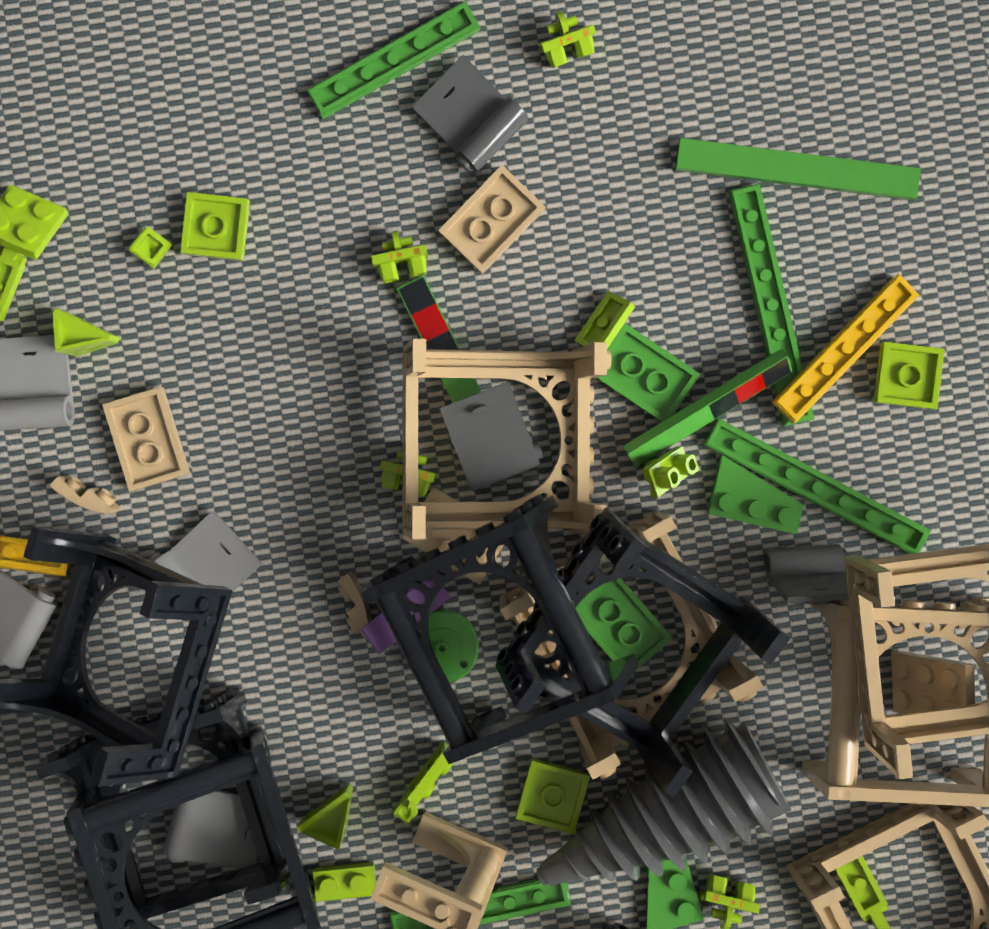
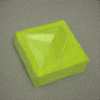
M146 225L128 248V251L154 270L171 249L172 244Z

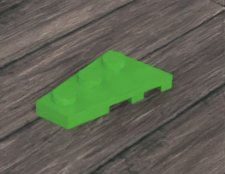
M720 455L707 514L797 534L804 505L727 457Z
M670 860L663 861V875L661 877L656 876L647 867L648 883L645 929H674L704 920L687 860L685 871L677 868Z

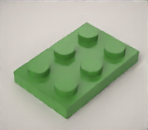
M624 323L607 349L611 352V367L607 370V375L596 377V379L662 422L675 413L700 376V373Z
M622 578L609 581L597 587L576 607L587 632L611 660L615 661L634 654L639 664L636 670L673 639Z

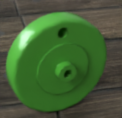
M438 609L431 612L429 615L431 645L449 683H452L467 675L475 665L479 653L478 635L472 623L456 611Z

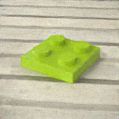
M10 184L0 197V245L37 260L68 216L67 209Z
M187 192L180 253L190 256L244 261L250 208L249 199Z
M881 342L873 403L931 410L938 409L945 349Z
M531 757L516 812V819L575 834L590 774Z

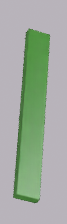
M686 138L679 139L675 171L911 201L917 199L921 168Z
M759 183L730 190L728 195L766 357L783 349L788 355L792 373L773 384L775 396H777L803 370ZM812 407L796 423H791L779 411L782 426L815 419Z
M719 418L714 421L702 444L908 554L920 553L931 532L930 529Z

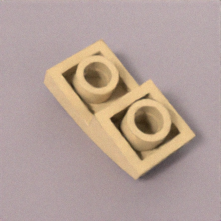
M59 476L49 485L64 498L85 509L104 514L117 513L121 509L115 503V496L107 489L90 488L85 491L86 486L74 476Z
M351 570L338 580L341 584L338 589L346 601L350 602L352 600L355 604L346 612L349 616L346 619L347 623L356 634L360 632L363 635L360 629L372 619L369 605L361 593L363 589Z

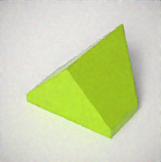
M55 308L52 313L55 352L79 357L117 344L120 340V337L67 311Z
M349 783L305 815L297 826L299 832L339 850L347 831L353 786Z

